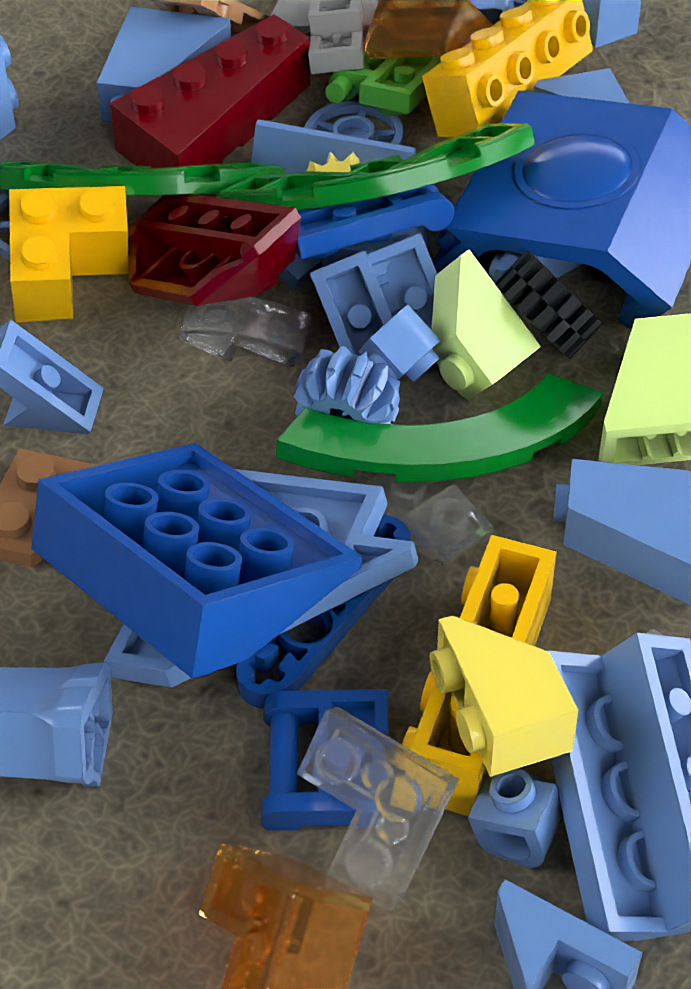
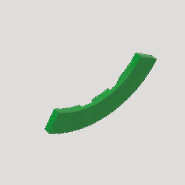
M486 123L454 138L433 144L431 147L406 160H401L400 155L350 165V172L309 171L290 174L252 175L219 191L216 197L295 207L299 211L387 196L445 181L511 157L535 145L532 125L527 123Z
M19 160L0 162V189L125 186L126 195L219 193V191L252 175L285 174V169L278 165L257 162L187 165L151 169V166H102L101 168H89L72 164Z
M547 373L539 384L524 396L494 411L457 421L422 425L371 424L329 415L306 407L277 439L275 458L308 469L354 478L355 470L394 474V482H437L471 478L527 463L533 460L534 452L553 443L561 446L569 441L594 418L601 407L604 392Z

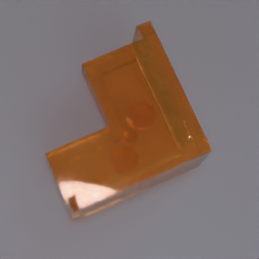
M379 0L363 44V53L368 58L441 57L447 52L461 49L471 41L470 36L473 33L493 25L469 0Z
M220 842L199 915L236 936L221 989H346L373 898L292 857Z

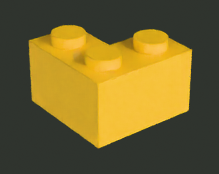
M125 186L9 189L10 283L16 323L73 319L72 276L129 274Z

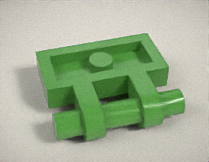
M369 47L364 49L363 69L337 71L330 76L329 85L325 90L326 97L333 103H340L343 100H350L359 94V104L377 107V110L382 114L391 116L409 114L427 96L422 76L441 63V55L398 47L390 54L382 52L378 47Z

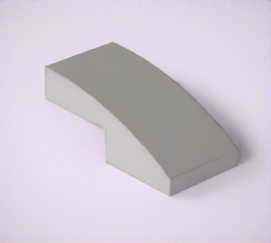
M310 0L308 20L311 39L308 55L311 74L363 69L364 34L362 0Z

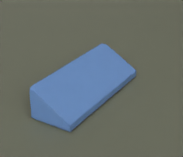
M258 119L255 124L251 162L278 165L285 169V174L307 172L309 161L321 166L327 164L330 152L338 161H344L354 152L356 157L359 158L360 163L395 155H400L401 160H406L416 154V148Z

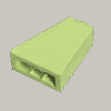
M691 313L636 318L634 320L603 424L598 459L600 462L646 465L691 460Z

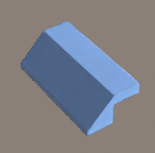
M635 633L602 656L546 650L550 653L578 709L573 751L551 758L587 923L620 941H640L691 932V639Z

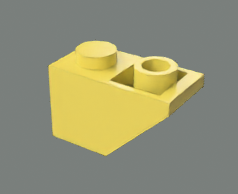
M453 615L439 619L438 650L430 652L432 673L442 694L452 693L459 708L456 710V721L462 742L469 753L479 752L490 777L573 751L578 709L549 652Z

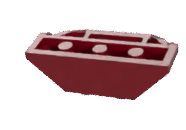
M193 194L163 195L129 225V238L132 241L129 252V285L134 293L193 306L255 297L271 289L278 282L279 274L295 260L301 216L295 207Z

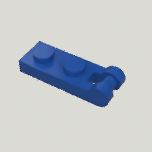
M434 184L358 202L299 210L301 222L296 253L301 259L308 257L325 258L335 254L339 248L360 242H381L389 239L395 232L424 225L432 231H440L452 222L455 210L453 204L442 193H439Z

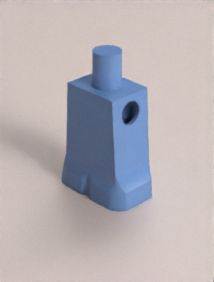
M107 661L64 668L0 667V776L44 779L81 784L89 787H100L113 715L111 668Z

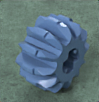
M341 346L336 353L321 349L316 358L309 361L307 368L302 369L295 385L297 388L294 395L297 401L295 414L299 416L307 407L329 415L371 424H394L399 412L397 406L400 401L398 393L400 381L387 375L388 364L373 363L368 360L367 351L358 356L352 354L344 346Z

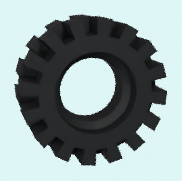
M528 249L495 282V285L507 299L569 359L603 326Z

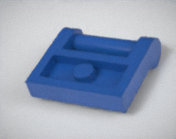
M284 690L269 694L264 700L263 719L265 724L270 727L269 795L261 803L262 827L266 830H299L303 826L391 825L388 690ZM304 723H318V792H297L298 727Z

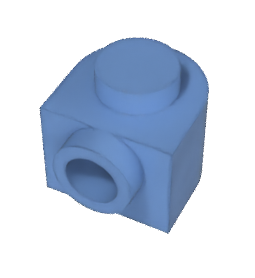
M406 305L370 337L358 352L362 355L367 351L368 360L373 363L388 364L387 375L399 380L406 374L414 382L440 358L433 348L441 340L409 305Z
M515 769L492 777L489 774L487 775L470 811L468 820L477 842L487 853L532 869L539 867L543 863L562 820L563 812L556 784L548 783L541 778L529 775L522 769Z

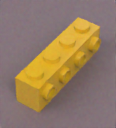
M528 0L519 7L501 13L499 16L500 21L493 26L473 33L470 36L471 41L461 49H456L442 55L440 58L441 63L422 76L437 137H456L486 123H500L518 90L533 92L534 85L538 80L560 77L591 53L593 48L589 34L590 22L587 13L584 11L583 1Z
M491 535L479 568L471 566L467 573L461 596V604L464 605L460 618L535 647L551 601L557 552ZM431 670L427 677L420 703V710L424 711L418 728L410 726L405 734L398 766L408 770L407 799L469 816L488 772L479 752L469 753L465 748L456 721V710L459 708L451 692L445 694L440 692Z

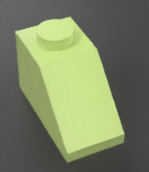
M470 249L435 276L431 330L441 340L433 348L434 352L440 357L436 363L445 382L451 388L457 390L461 396L470 400L501 379L541 346Z

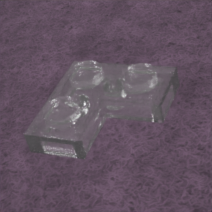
M336 707L325 710L297 774L356 810L327 875L388 913L396 909L403 900L459 778L343 709Z

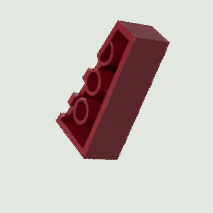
M274 14L110 102L115 150L135 166H151V169L223 164V159L238 146L243 147L254 137L255 124L258 119L264 121L274 119L310 86L309 37Z

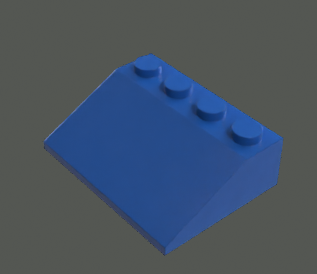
M197 443L38 479L31 549L191 678L208 675L216 670L248 660L361 567V555Z

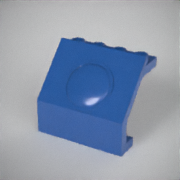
M518 90L501 123H527L532 125L535 145L497 163L473 171V175L465 190L454 205L455 211L452 222L441 230L435 240V243L440 247L432 261L437 274L469 249L476 259L490 250H503L523 254L528 249L534 256L586 264L603 271L628 293L617 317L627 328L632 329L636 318L657 317L673 307L691 263V125L671 108Z

